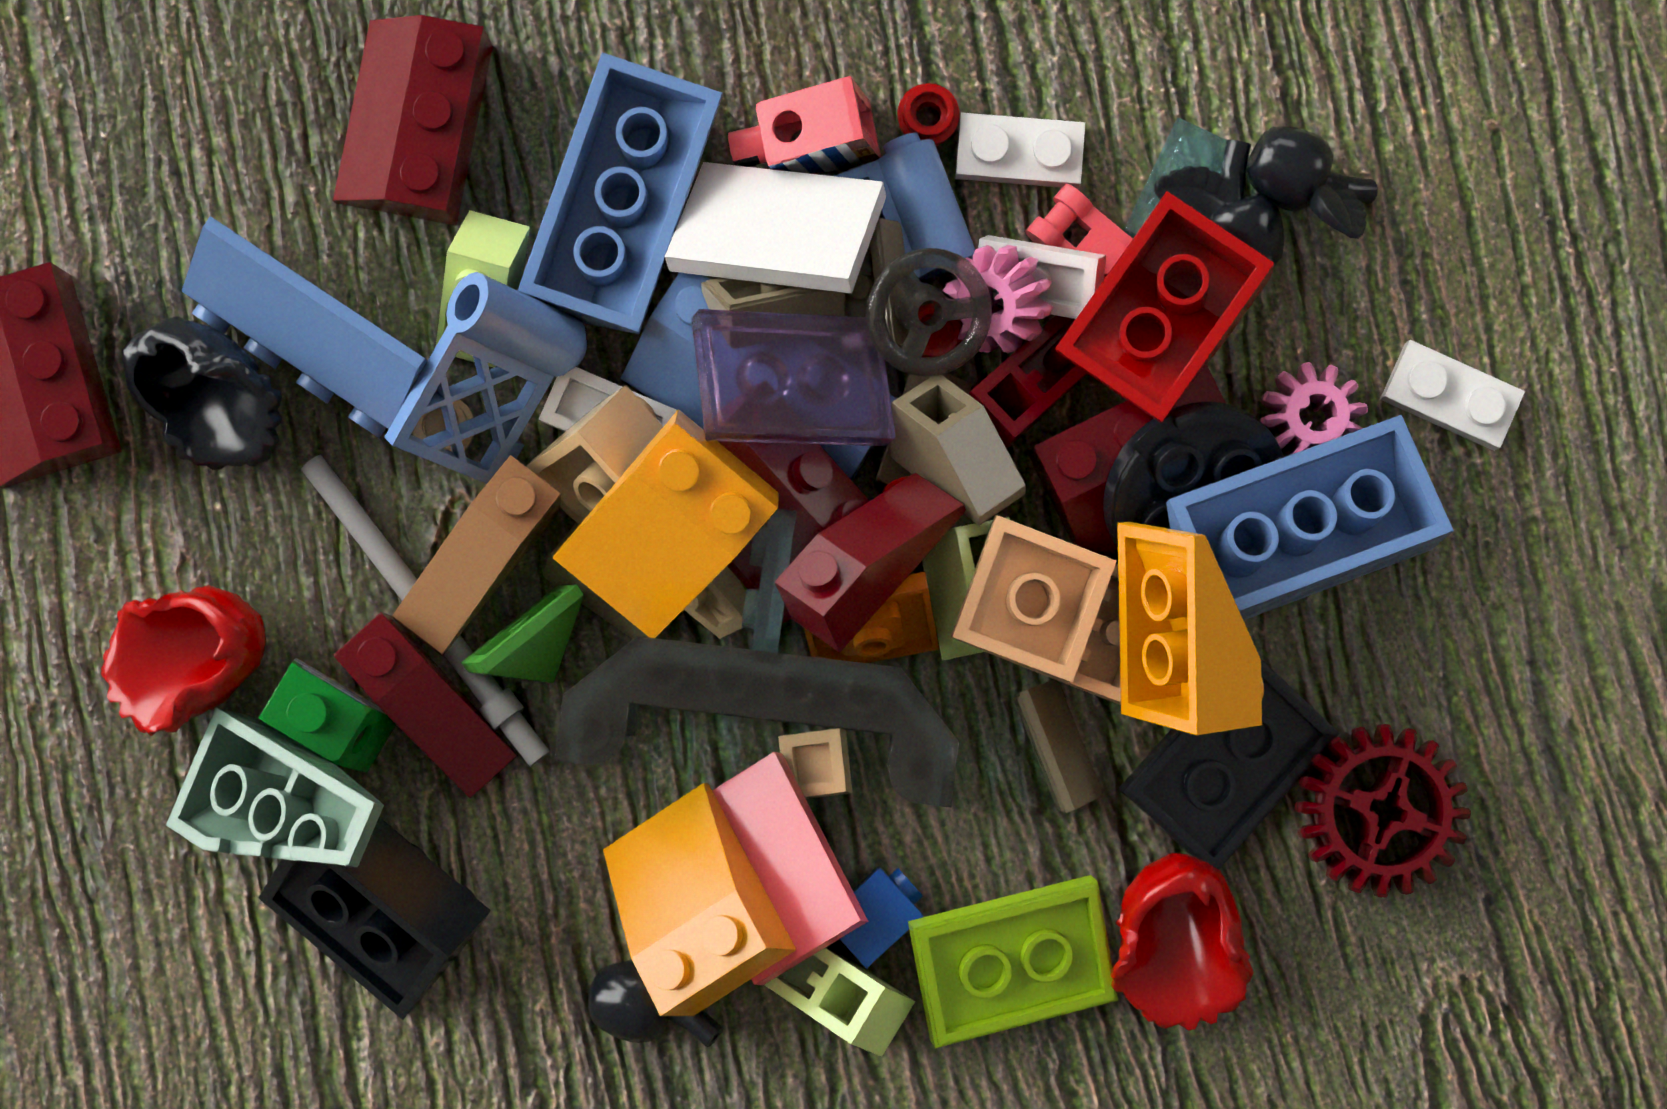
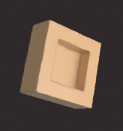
M835 728L778 736L780 753L784 755L806 799L852 793L846 730Z

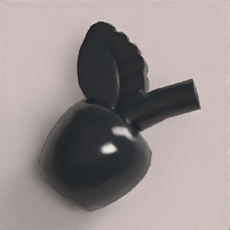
M1287 126L1271 127L1260 136L1248 158L1246 167L1247 179L1259 194L1266 195L1274 201L1277 207L1287 211L1296 212L1310 206L1311 210L1323 222L1349 238L1359 239L1363 236L1367 224L1365 221L1367 213L1364 211L1363 204H1371L1378 194L1377 184L1372 179L1350 177L1332 172L1334 156L1328 142L1321 136L1304 129Z
M1226 140L1220 173L1214 170L1210 171L1205 166H1186L1181 170L1170 171L1169 175H1164L1155 182L1154 192L1159 200L1168 191L1275 263L1274 266L1282 258L1284 228L1278 207L1272 199L1264 194L1245 195L1246 167L1251 144L1238 140Z
M632 960L616 962L601 968L592 981L588 1000L591 1019L601 1030L621 1040L635 1043L650 1042L663 1034L670 1020L688 1030L703 1045L710 1047L724 1030L704 1010L694 1016H660Z

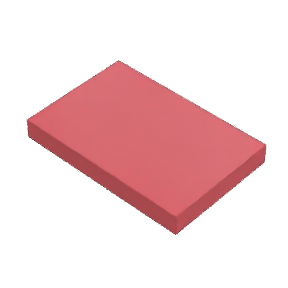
M772 752L712 790L797 949L752 978L751 980L754 985H765L869 922L782 753Z

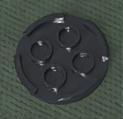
M1196 402L1178 406L1170 412L1162 424L1153 418L1127 441L1116 457L1107 478L1103 497V511L1107 531L1112 542L1118 549V523L1134 522L1170 529L1166 505L1169 499L1284 458L1277 440L1269 429L1255 416L1239 407L1226 403Z

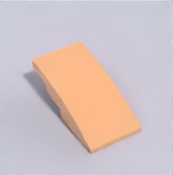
M995 515L951 638L1121 705L1119 577L1117 561Z

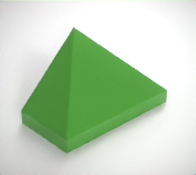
M557 585L464 659L461 664L468 673L554 683L584 597L583 592L578 585Z

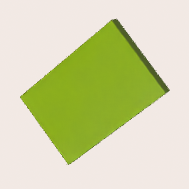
M1092 875L908 921L929 1038L935 1048L1118 1001L1117 992L1111 986L1113 981L1111 971L1113 967L1099 885Z

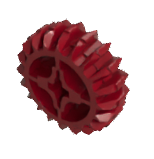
M1390 724L1377 725L1374 734V744L1364 727L1353 728L1351 730L1353 750L1340 737L1331 739L1328 744L1337 760L1333 763L1321 754L1314 755L1311 759V764L1324 775L1321 780L1312 777H1301L1299 781L1301 788L1315 792L1314 802L1300 801L1295 803V812L1314 814L1315 821L1313 824L1300 827L1298 829L1299 837L1311 839L1320 836L1322 840L1321 843L1313 847L1308 853L1311 861L1320 862L1332 855L1334 859L1327 868L1326 876L1330 880L1337 881L1351 869L1348 889L1356 893L1362 892L1371 876V888L1374 896L1377 897L1388 896L1391 887V877H1393L1395 886L1401 894L1408 895L1413 893V871L1425 884L1434 883L1437 877L1429 862L1433 859L1438 864L1451 867L1455 862V858L1443 848V845L1446 841L1464 844L1467 840L1466 834L1451 829L1452 819L1465 820L1471 816L1469 808L1453 807L1451 797L1463 795L1468 791L1466 783L1453 782L1446 784L1444 780L1457 767L1453 759H1445L1432 765L1431 762L1438 753L1439 744L1434 740H1428L1415 752L1417 732L1411 728L1403 729L1394 745L1393 730ZM1375 757L1390 758L1385 772H1379L1375 783L1367 790L1361 791L1340 785L1346 775L1360 763ZM1408 768L1418 776L1425 787L1430 806L1429 817L1427 814L1413 808L1408 800L1407 788L1410 779L1405 776ZM1387 797L1386 805L1395 810L1392 821L1381 820L1378 823V815L1370 811V804L1373 800L1384 801ZM1334 803L1350 811L1357 819L1358 834L1355 841L1360 844L1357 854L1347 847L1339 835L1334 818ZM1405 830L1423 835L1418 845L1407 855L1392 862L1375 864L1379 850H1386L1389 840L1398 831Z

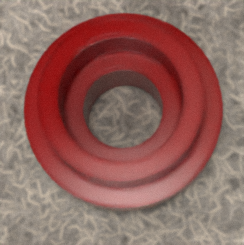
M932 83L920 84L907 91L902 97L897 111L898 125L903 135L918 133L920 140L933 139L936 146L951 138L957 129L960 118L959 106L953 94L946 88ZM924 107H932L938 111L940 120L933 126H924L917 120L916 114Z

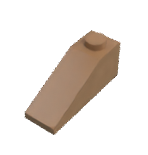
M510 455L466 509L392 615V619L443 657L559 513L561 493Z

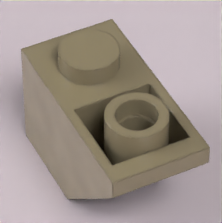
M936 373L891 402L890 457L911 474L917 473L963 503L966 509L964 515L977 525H981L1025 495L1026 485L984 406L942 374Z

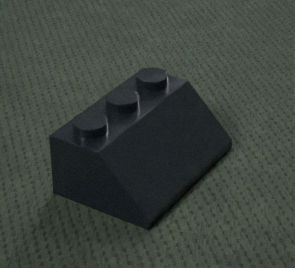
M380 817L358 868L281 859L258 897L402 1020L409 1015L454 961L491 912L488 907L475 897L471 890L455 881L431 861L421 848L406 840Z

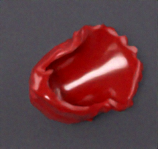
M210 585L195 587L190 592L180 590L176 593H168L157 600L148 598L142 602L138 600L126 602L123 608L117 612L118 623L109 640L110 648L103 655L104 664L101 668V676L109 684L107 693L109 702H119V715L121 718L131 717L139 732L148 733L150 736L159 731L176 732L191 718L197 717L208 710H213L226 702L236 689L260 666L266 645L263 619L239 595Z
M1170 853L1144 866L1127 887L1122 899L1120 918L1116 921V924L1120 927L1121 946L1118 951V962L1111 971L1113 979L1111 986L1116 992H1123L1125 998L1136 1009L1142 1010L1141 1014L1147 1021L1154 1022L1158 1027L1167 1029L1179 1024L1190 1031L1196 1029L1199 1021H1205L1210 1024L1217 1023L1218 1013L1233 1012L1238 1008L1239 1002L1246 1000V985L1251 981L1254 974L1249 962L1250 955L1244 950L1242 921L1235 898L1221 871L1208 862L1194 856Z

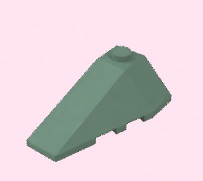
M216 707L166 826L206 851L358 868L384 804L334 763L266 724L258 717Z

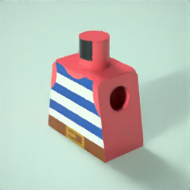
M851 76L760 101L756 104L759 125L728 133L730 153L736 166L750 167L768 163L772 170L819 174L864 165L881 158L870 100ZM801 131L798 138L790 142L792 136L796 132Z

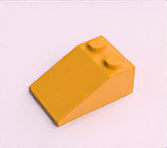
M678 409L554 554L553 559L644 634L654 640L741 552L778 509L779 492Z
M1134 522L1118 523L1121 714L1194 735L1261 726L1262 699L1264 695L1261 659L1206 535Z
M702 783L603 849L631 959L660 1016H694L797 950L708 783Z

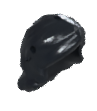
M176 316L161 320L155 325L148 327L145 331L136 334L122 349L127 389L139 406L150 416L163 423L162 435L165 442L171 448L176 449V455L180 459L189 460L197 466H207L212 470H220L225 466L240 467L245 464L255 467L260 463L267 462L271 458V446L279 441L275 428L282 422V416L278 412L282 393L280 390L271 388L270 375H260L257 373L259 367L255 360L228 335L210 326Z

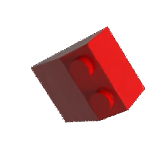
M1166 191L1058 343L1055 351L1162 424L1230 336L1270 280L1275 263Z

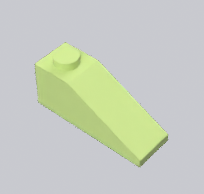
M827 946L765 984L766 987L848 1043L881 1057L915 1003L914 1000L830 946Z

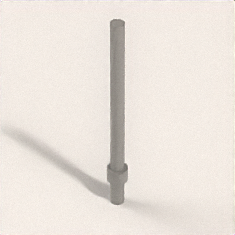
M318 455L312 458L301 468L302 472L403 601L417 581V578L324 457ZM460 635L444 656L483 705L479 712L494 731L501 729L526 763L532 767L550 753L549 749L522 716L521 712L524 710V706L510 688L502 690L491 675L467 672L461 662L471 655L473 651Z

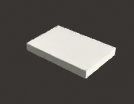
M703 162L665 254L668 269L671 272L852 294L886 199L884 182Z

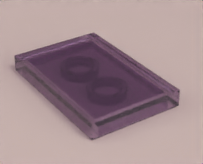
M699 309L691 318L706 441L887 446L896 438L879 318Z

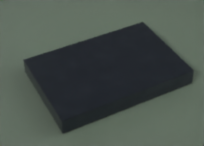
M1262 659L1261 677L1264 683V695L1262 699L1261 726L1203 735H1194L1172 728L1118 788L1190 856L1206 861L1218 870L1311 767L1313 756L1322 754L1329 746V741L1340 734Z

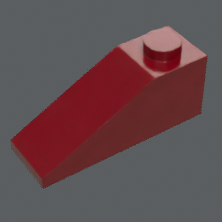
M1056 315L1042 328L1043 330L1037 338L1024 343L968 393L984 406L1007 450L1088 374L1055 351L1056 346L1075 321L1074 318Z
M914 473L818 533L774 582L792 620L840 653L965 513L964 504L917 473Z
M380 612L333 654L336 660L369 697L469 798L478 793L518 757L515 751L497 731L491 728L481 713L404 627L392 619V615Z

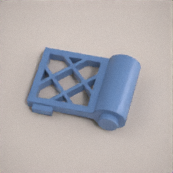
M909 133L897 137L883 146L885 155L878 160L834 175L836 177L884 182L886 199L880 214L882 219L898 221L901 224L909 284L948 274L954 271L953 267H955L959 260L967 257L973 259L976 249L933 139L920 140L918 133Z
M474 272L464 277L453 290L446 312L448 326L384 438L394 447L487 484L510 455L517 459L524 447L518 438L554 376L565 375L580 364L587 350L585 326L580 319L484 274ZM460 350L472 355L477 375L449 386L446 372L458 351ZM488 363L497 367L489 370ZM515 376L527 380L515 401L498 407L493 385ZM481 391L486 413L458 424L453 402ZM441 407L446 426L445 430L424 439L411 435L422 415ZM490 428L493 441L481 462L466 458L462 440ZM449 445L451 447V451L444 449V447Z

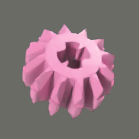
M986 245L974 251L973 259L967 257L959 260L955 267H953L958 279L948 282L942 290L956 300V305L947 309L944 317L954 320L960 317L964 324L960 329L958 339L967 341L977 335L979 352L989 353L1000 346L1003 352L1010 353L1022 346L1023 339L1031 341L1037 338L1043 330L1038 319L1049 316L1054 308L1039 297L1040 293L1050 288L1052 281L1043 278L1035 281L1032 276L1037 267L1038 259L1029 257L1019 262L1017 246L1006 245L996 252L993 247ZM993 289H996L999 293L995 296V300L992 298ZM1000 298L1003 299L1004 309L997 305L1001 301Z
M1303 363L1298 368V381L1286 371H1283L1275 378L1276 385L1282 394L1267 391L1262 395L1260 402L1266 408L1277 412V414L1267 415L1259 421L1269 430L1278 429L1280 435L1275 439L1281 449L1287 444L1292 447L1289 455L1363 429L1361 426L1349 421V419L1365 415L1368 412L1367 404L1361 402L1348 403L1346 397L1353 394L1358 388L1355 380L1346 382L1340 388L1334 386L1338 376L1337 367L1333 365L1326 367L1318 381L1312 363ZM1310 402L1316 404L1313 409L1314 412L1321 408L1326 417V421L1318 425L1316 431L1310 429L1312 421L1304 425L1299 416V413L1306 409Z

